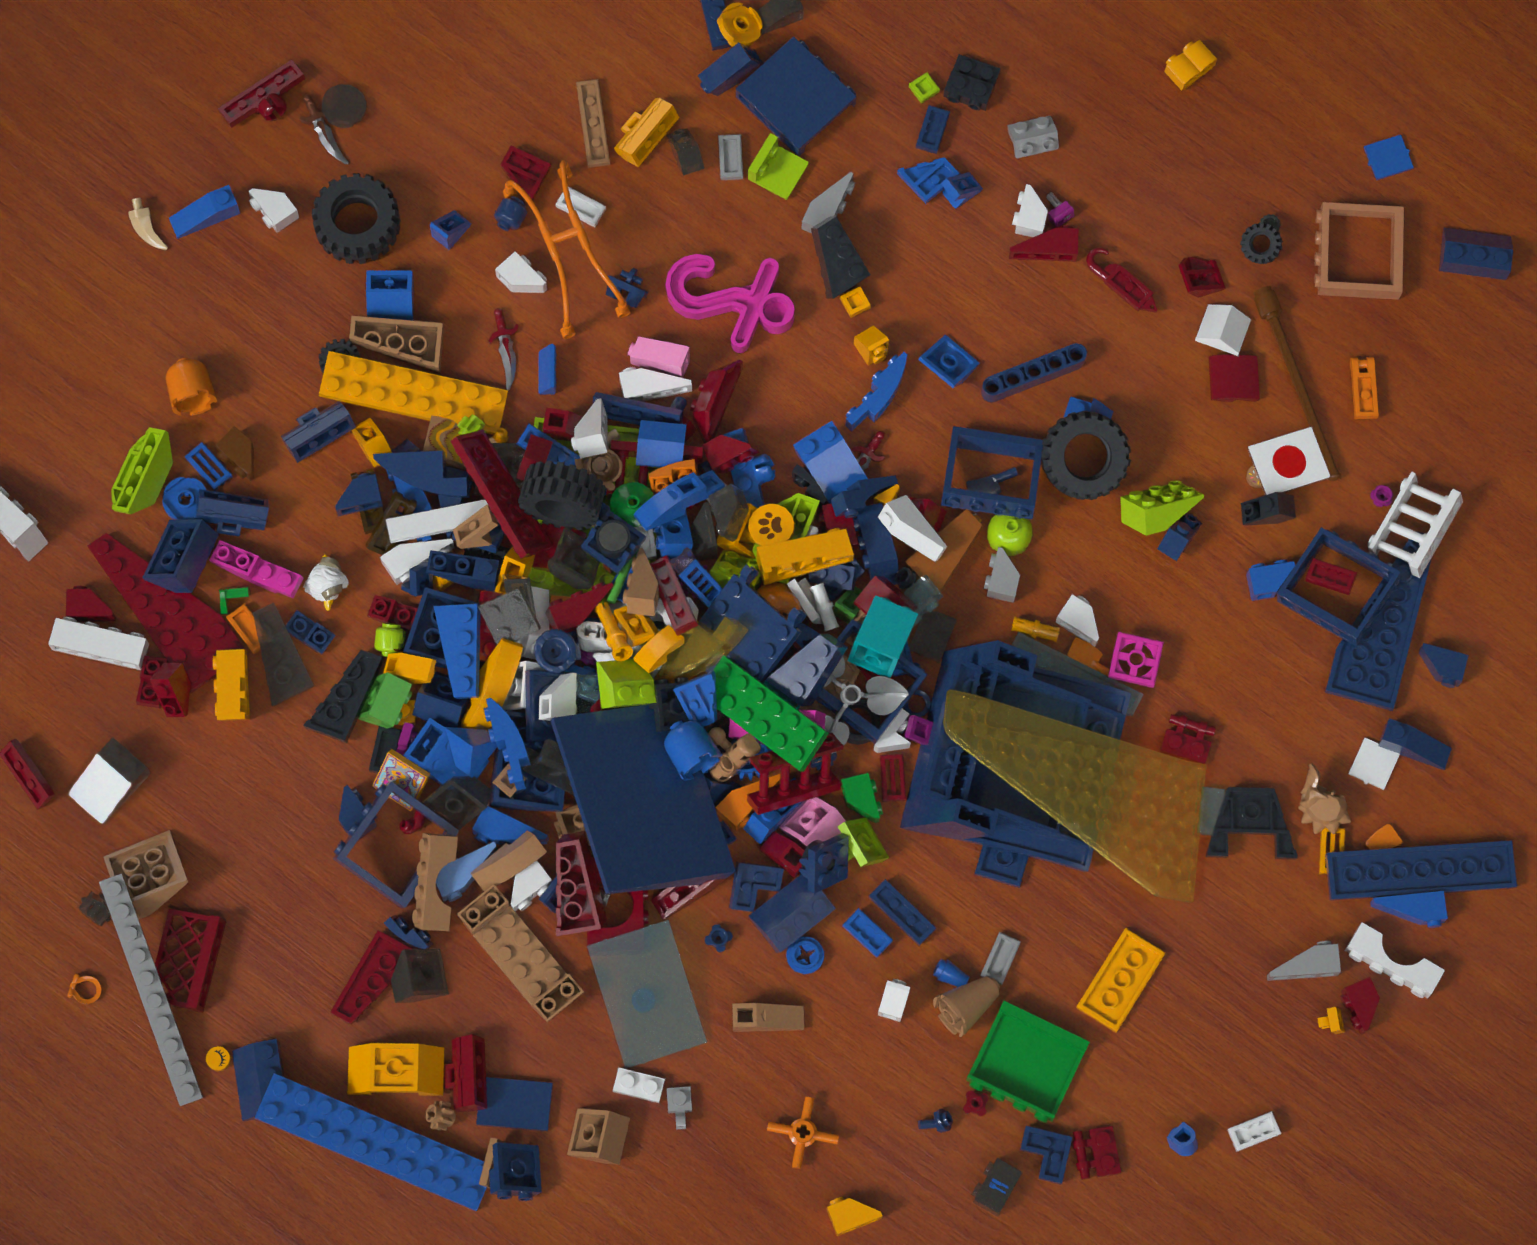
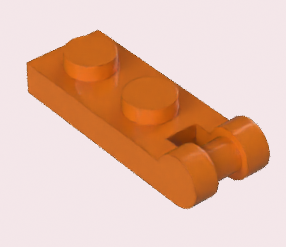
M1358 357L1350 358L1354 419H1377L1379 414L1374 357H1366L1364 360H1358ZM1359 369H1366L1367 373H1359Z

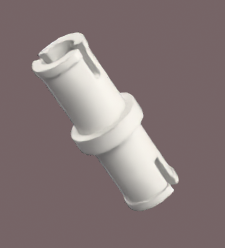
M824 583L810 587L817 606L815 610L820 614L824 630L828 631L839 627L832 609L834 606L833 602L829 601Z

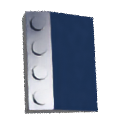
M504 710L514 722L521 735L531 765L522 767L523 776L527 778L525 780L526 789L518 790L509 797L492 783L507 764H510V762H505L502 749L498 750L497 747L494 753L489 807L510 810L562 812L567 771L558 743L526 741V713Z

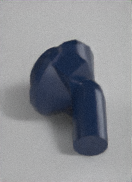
M942 1108L934 1112V1119L918 1120L919 1129L937 1128V1131L940 1133L950 1131L953 1124L951 1114Z

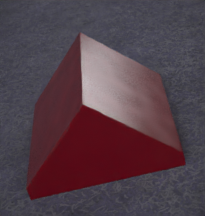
M874 576L853 603L866 615L875 595L888 598L892 603L899 606L909 607L913 612L918 608L912 600L884 576Z

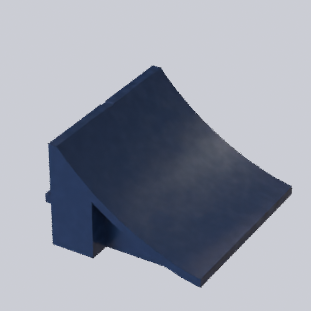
M998 640L944 651L927 720L933 722L928 744L920 745L900 828L988 846L1059 864L1082 872H1088L1131 693L1089 680L1036 668L1035 664L1038 655Z

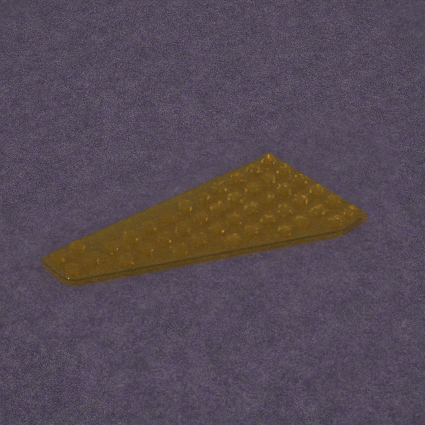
M951 689L947 691L943 725L951 740L1154 896L1187 903L1194 902L1206 775L1205 764L1185 761L971 693Z

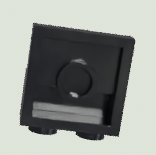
M958 54L944 89L943 97H946L953 103L960 102L966 104L973 110L981 109L986 111L1001 68Z
M688 677L675 678V683L669 684L668 679L654 680L656 703L649 704V708L654 709L656 732L671 731L670 727L674 723L689 721L673 690L677 685L689 681Z

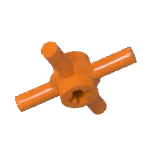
M805 1097L801 1119L795 1120L791 1126L768 1122L767 1131L789 1135L791 1142L796 1145L792 1168L801 1169L805 1147L812 1145L815 1140L838 1144L839 1135L817 1131L815 1124L810 1120L814 1104V1098ZM806 1128V1132L810 1133V1135L800 1138V1134L796 1131Z

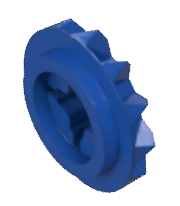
M800 937L788 946L786 958L788 965L795 972L805 975L814 973L821 967L824 960V951L821 944L814 938ZM800 947H802V949L805 950L806 953L813 952L812 955L809 956L810 964H808V962H806L804 959L797 960L801 956Z

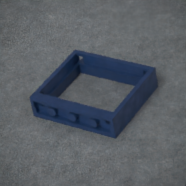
M953 426L941 506L967 509L974 512L993 513L995 515H1006L1020 519H1032L1036 502L1043 440ZM957 448L1034 460L1029 499L951 488Z
M1321 527L1277 592V602L1357 647L1401 581V572L1394 568L1393 564H1386L1380 561L1379 557L1369 551L1366 553L1359 549L1356 543L1339 538L1335 531L1330 532ZM1323 545L1389 581L1358 629L1292 592Z
M852 619L837 640L845 644L852 634L857 637L862 623ZM904 652L901 653L896 667L915 681L907 690L908 696L896 710L887 716L880 727L877 729L849 707L845 709L840 719L874 744L878 742L927 677L925 670L920 667V664L916 662L911 663L906 659L907 656ZM822 688L816 698V701L835 715L838 714L844 704L824 688Z
M390 781L386 785L382 783L379 789L376 790V799L372 804L368 802L363 808L361 814L364 816L359 823L355 821L347 831L350 834L345 842L340 841L334 851L336 855L333 859L397 906L406 908L414 896L416 886H418L419 876L417 875V870L402 892L398 894L346 856L391 793L444 830L442 834L456 836L459 830Z

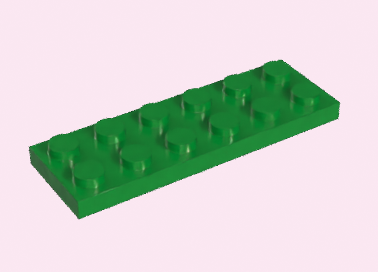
M723 655L713 670L716 676L717 709L797 770L804 772L829 732L733 660Z

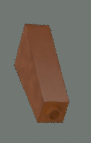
M966 509L938 533L947 546L938 561L934 562L919 551L905 561L904 567L911 568L916 572V581L935 601L939 598L981 532L982 520L975 512L971 513Z

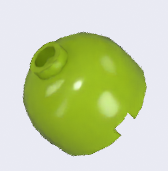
M995 515L987 527V540L990 547L996 551L998 547L1003 548L1007 556H1016L1023 553L1029 546L1033 536L1030 520L1025 518Z

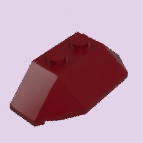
M741 360L710 371L707 379L702 378L698 389L701 391L698 399L694 398L690 411L693 412V421L704 444L715 438L743 370V361Z

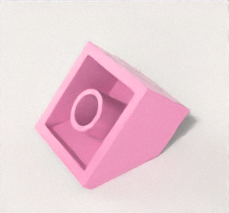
M815 797L803 801L779 828L805 850L815 840L826 841L841 834L837 826L846 820L836 808Z

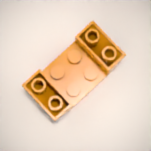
M369 1043L349 1047L347 1094L372 1095V1092L418 1093L419 1096H443L445 1048L403 1043Z

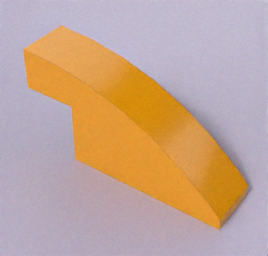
M502 638L479 670V698H471L472 705L461 719V728L484 729L488 731L492 727L491 721L487 722L484 708L488 707L486 699L492 698L501 707L503 706L518 668L523 650L522 644Z

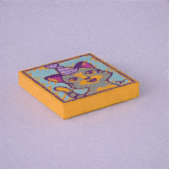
M391 749L387 753L372 787L379 789L382 783L386 785L387 782L392 781L418 800L430 773ZM390 794L389 798L409 811L414 809L395 794Z

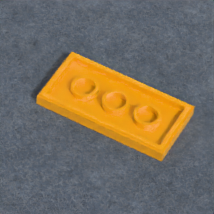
M1125 928L1076 1008L1117 1033L1166 952Z

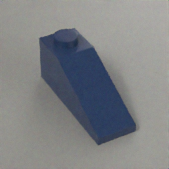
M1390 718L1384 726L1378 745L1402 756L1445 770L1452 749L1420 730Z

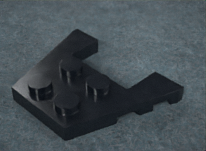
M1228 787L1225 791L1209 841L1206 857H1228V834L1274 835L1275 859L1296 860L1298 854L1296 849L1294 850L1291 841L1292 837L1283 819L1284 815L1275 789Z

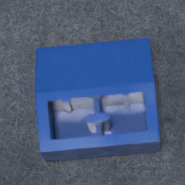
M367 270V317L413 321V272Z

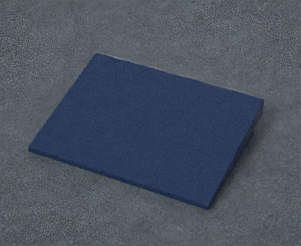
M649 704L554 717L550 720L606 894L701 885L707 880L726 879L736 871L703 772L700 770L692 774L694 779L684 781L681 779L664 747V740L670 731L656 732L654 709H650Z

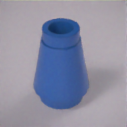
M942 958L933 971V976L937 977L938 981L957 987L967 984L970 977L950 960L947 959L945 961Z

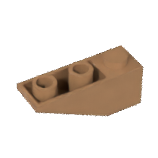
M639 548L637 557H633L632 560L633 573L628 575L627 586L629 588L624 590L623 603L627 604V613L655 616L659 602L658 582L643 548Z
M763 1003L732 1004L733 1032L804 1030V1006Z

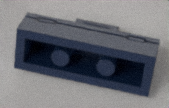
M338 401L322 412H319L315 407L298 417L296 420L299 425L282 435L281 438L298 463L353 430L356 426L349 412Z
M199 489L195 519H202L205 522L217 524L216 532L219 534L240 536L241 527L264 530L269 510L268 499ZM223 522H224V523L236 524V527H235V526L223 525Z

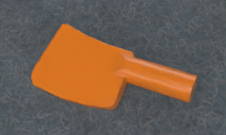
M1078 637L1075 638L1066 659L1080 664L1091 671L1094 670L1108 678L1110 669L1099 663L1103 655L1102 652L1090 643Z
M1386 824L1366 841L1365 846L1368 850L1390 849L1401 846L1403 841L1390 824Z

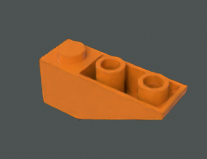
M780 774L769 777V787L780 784ZM759 781L732 790L716 807L717 815L735 831L740 827L744 828L751 815L755 812L747 802V794L759 791Z

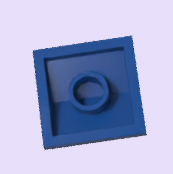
M944 335L918 359L952 388L962 384L980 364L947 335Z
M641 420L636 465L661 468L683 461L687 425Z

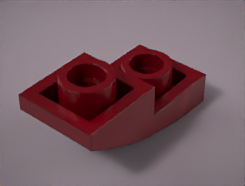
M375 595L367 616L381 623L399 624L401 629L410 632L418 608L399 604L396 600Z
M144 655L140 672L141 681L136 699L137 705L160 708L161 703L151 684L150 678L163 663L168 662L167 659Z

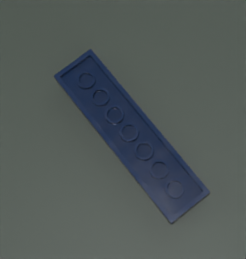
M1512 840L1329 852L1325 854L1330 901L1437 891L1450 893L1517 887Z

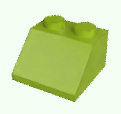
M634 659L596 662L601 709L656 703L654 679Z

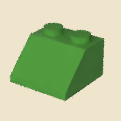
M388 672L378 675L358 719L384 728L394 727V724L397 725L402 718L403 713L400 711L403 704H407L412 695L410 691L412 684Z

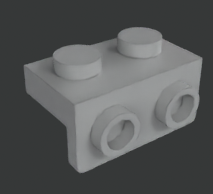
M1051 116L1007 125L1016 158L1059 148L1058 131Z

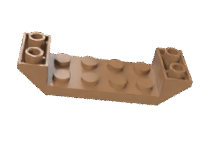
M494 884L457 913L476 941L532 1008L547 1023L584 993L571 975L563 970L511 908L509 901Z

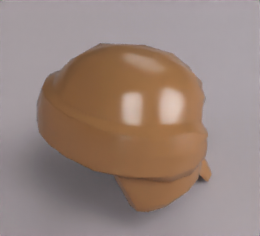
M607 448V453L586 457L583 461V469L588 470V474H595L597 476L596 479H601L607 490L615 489L613 482L620 477L623 468L619 456Z

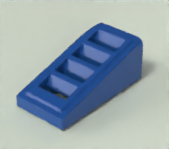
M696 559L679 575L697 598L708 608L723 589ZM695 568H697L698 571L690 579H688L687 576ZM702 574L703 577L694 585L693 582ZM707 580L708 583L699 590L698 588ZM712 586L713 589L704 596L703 594Z

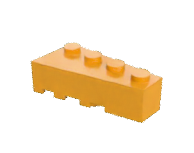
M840 528L831 529L823 534H813L803 538L757 547L756 555L764 585L851 562L854 558L847 530H840Z

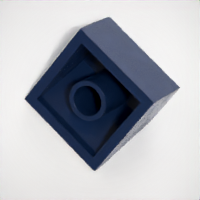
M435 671L431 682L423 683L419 689L413 715L420 717L424 721H428L431 718L443 727L458 728L470 698H454L449 676Z

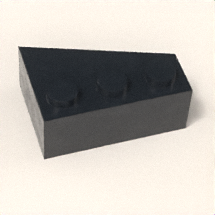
M836 216L828 217L811 228L827 299H834L871 275Z

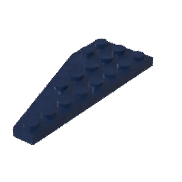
M1409 539L1402 550L1413 554L1418 551L1420 545L1418 542ZM1398 557L1396 558L1393 567L1401 572V581L1357 647L1344 639L1341 640L1335 650L1325 693L1393 711L1431 560L1422 576L1418 578L1411 574L1409 562ZM1384 578L1382 579L1351 626L1358 629L1389 581Z

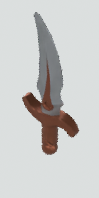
M308 94L305 95L303 100L311 117L305 118L301 116L300 121L304 124H313L314 130L318 133L319 140L326 150L337 160L344 164H349L338 148L331 128L324 122V119L333 121L334 116L328 112H319L312 97Z

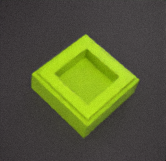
M928 72L909 83V88L921 104L940 92L939 87Z

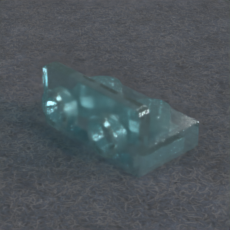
M927 575L922 576L904 592L918 606L914 611L918 613L914 626L923 620L922 615L926 611L930 613L939 606L938 601L943 597Z

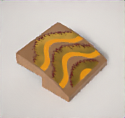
M431 416L423 451H444L447 467L466 470L464 463L456 454L450 442L454 437L459 436L460 428L457 426L458 424L450 419Z

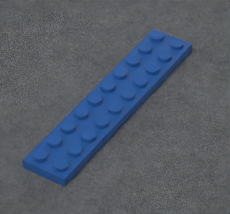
M275 1073L254 1118L473 1211H477L487 1188L479 1185L484 1161Z

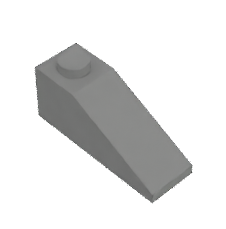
M1331 941L1317 942V945L1269 972L1267 981L1338 976L1341 972L1338 944H1331Z

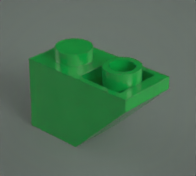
M869 773L841 779V788L846 807L866 817L873 823H879V815H883L880 801L876 802L874 793L877 792L875 780L870 779Z

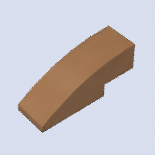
M527 830L512 844H504L470 874L481 889L486 891L493 884L497 886L515 876L538 860L547 851L536 836Z

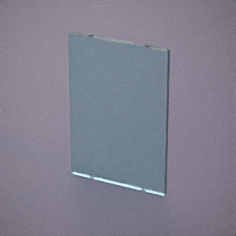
M669 920L654 925L650 924L647 927L610 939H604L587 946L625 1069L707 1043Z

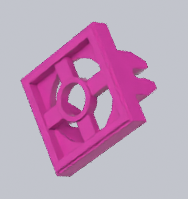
M1118 632L1108 678L1154 688L1164 642ZM1136 643L1135 650H1132L1129 654L1120 652L1126 645ZM1143 645L1151 651L1153 659L1145 657V654L1142 652ZM1133 653L1140 654L1143 662L1140 665L1132 664L1130 662V655ZM1118 659L1127 661L1131 667L1129 675L1121 669ZM1143 665L1152 667L1145 675L1136 677L1138 668H1141Z

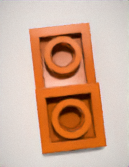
M695 459L669 464L649 473L652 492H660L673 482L693 472L698 476Z

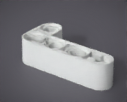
M588 621L578 626L577 637L580 649L587 652L605 654L613 651L606 643L607 634L602 623ZM647 642L632 647L633 657ZM666 663L650 673L653 679L663 675Z

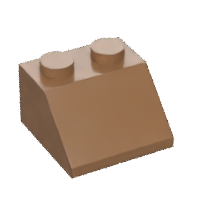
M578 1108L567 1155L599 1163L620 1165L630 1118L612 1111Z

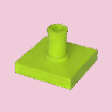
M866 817L845 821L837 826L841 833L849 836L848 861L855 857L860 867L881 863L889 858Z

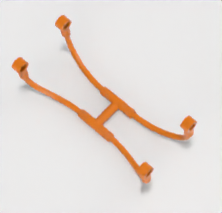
M562 160L557 172L562 180L563 193L569 211L568 215L573 228L552 235L547 222L544 221L533 200L519 184L513 180H508L502 192L505 198H510L511 196L517 197L518 191L528 203L539 222L538 226L552 260L556 263L561 282L564 322L560 332L563 339H569L575 336L576 333L569 319L567 283L560 260L561 256L556 246L559 242L577 236L582 249L586 251L591 263L618 299V307L615 308L618 318L627 317L631 312L627 302L601 268L590 249L591 245L570 198L567 179L573 174L568 162Z

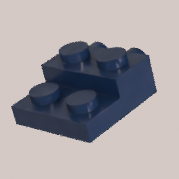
M501 1142L492 1145L494 1168L489 1170L490 1194H496L497 1198L501 1200L518 1196L519 1201H529L533 1199V1196L542 1193L538 1145Z

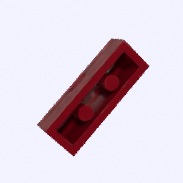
M473 1034L456 1037L452 1040V1064L444 1065L445 1090H453L455 1111L472 1112L487 1109L485 1039Z

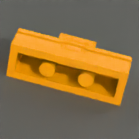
M655 98L642 115L634 112L621 128L625 135L614 147L616 153L627 162L639 167L680 118L674 106L661 98Z

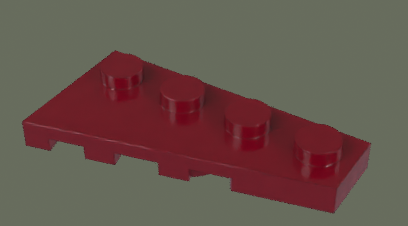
M378 930L330 1013L352 1025L414 961L419 952Z

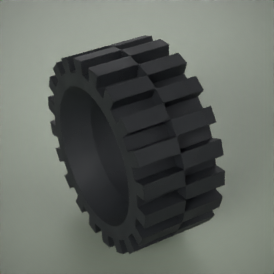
M540 461L536 462V465L531 464L527 468L518 503L520 504L519 507L524 509L525 514H532V518L535 520H543V524H554L556 528L563 526L567 530H572L573 527L577 530H583V527L589 529L592 525L595 526L598 521L606 487L601 479H596L597 476L593 473L588 474L586 469L582 468L579 470L572 464L566 466L564 462L554 464L552 461H546L544 464Z

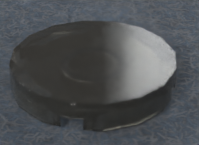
M339 84L331 87L322 98V113L330 124L340 128H349L362 121L366 113V100L357 88L351 85Z

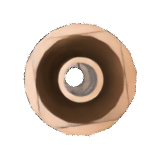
M985 976L937 995L933 999L934 1008L939 1007L941 1013L938 1017L952 1034L960 1033L959 1037H962L1000 995V986L994 978Z

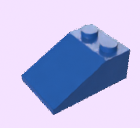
M832 421L793 445L796 454L809 474L820 486L829 504H832L831 499L843 491H847V488L858 480L868 479Z

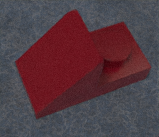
M531 434L516 476L517 479L524 481L526 470L531 464L536 465V462L540 461L544 464L546 463L553 441Z

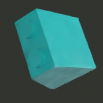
M875 595L847 661L880 676L891 678L918 613L913 612L909 607H902L892 603L888 598Z

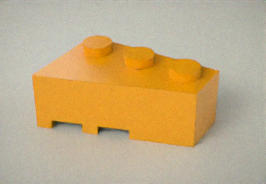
M216 650V656H213V669L217 670V679H214V692L217 693L215 716H217L219 721L250 720L247 650Z

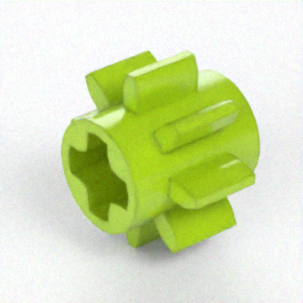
M471 415L469 418L464 416L457 425L460 428L458 434L463 435L482 430L485 423L475 415Z

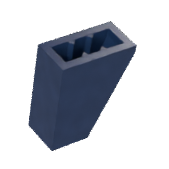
M737 43L698 75L702 81L700 86L707 94L711 93L719 96L746 80L764 62L755 49L742 43Z

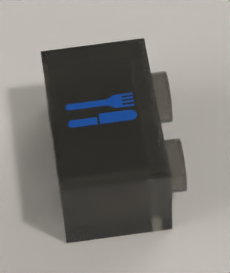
M997 1158L995 1163L989 1162L983 1173L987 1176L984 1183L978 1182L972 1195L975 1196L974 1204L998 1217L1022 1172Z

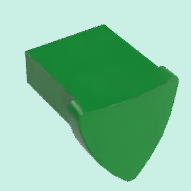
M250 586L220 588L221 614H228V598L249 597L251 595Z

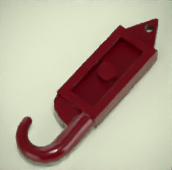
M1099 247L1094 248L1088 253L1086 258L1087 266L1104 281V284L1138 312L1139 310L1157 313V307L1153 299L1154 293L1120 264H1110L1102 269L1095 263V255L1098 253L1108 255V250Z

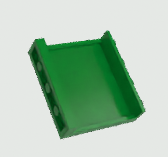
M1003 1001L966 1081L970 1082L969 1086L975 1090L982 1091L985 1089L991 1092L990 1096L998 1101L1003 1102L1005 1099L1013 1103L1012 1107L1021 1112L1028 1110L1034 1113V1118L1045 1123L1048 1120L1052 1122L1090 1042Z

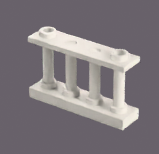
M1411 472L1409 477L1404 478L1402 481L1401 491L1376 535L1370 537L1368 549L1369 552L1375 555L1381 550L1409 562L1411 574L1420 578L1461 507L1463 499L1461 492L1452 489L1449 496H1442L1417 485L1416 473ZM1412 493L1440 504L1441 510L1438 515H1431L1406 503ZM1401 512L1429 523L1431 528L1428 533L1420 534L1397 524L1396 521ZM1390 531L1418 542L1420 547L1416 553L1412 554L1386 543L1385 540Z

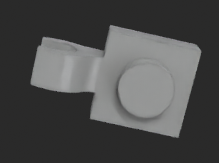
M691 1087L667 1088L668 1113H675L676 1130L686 1129L685 1112H692Z

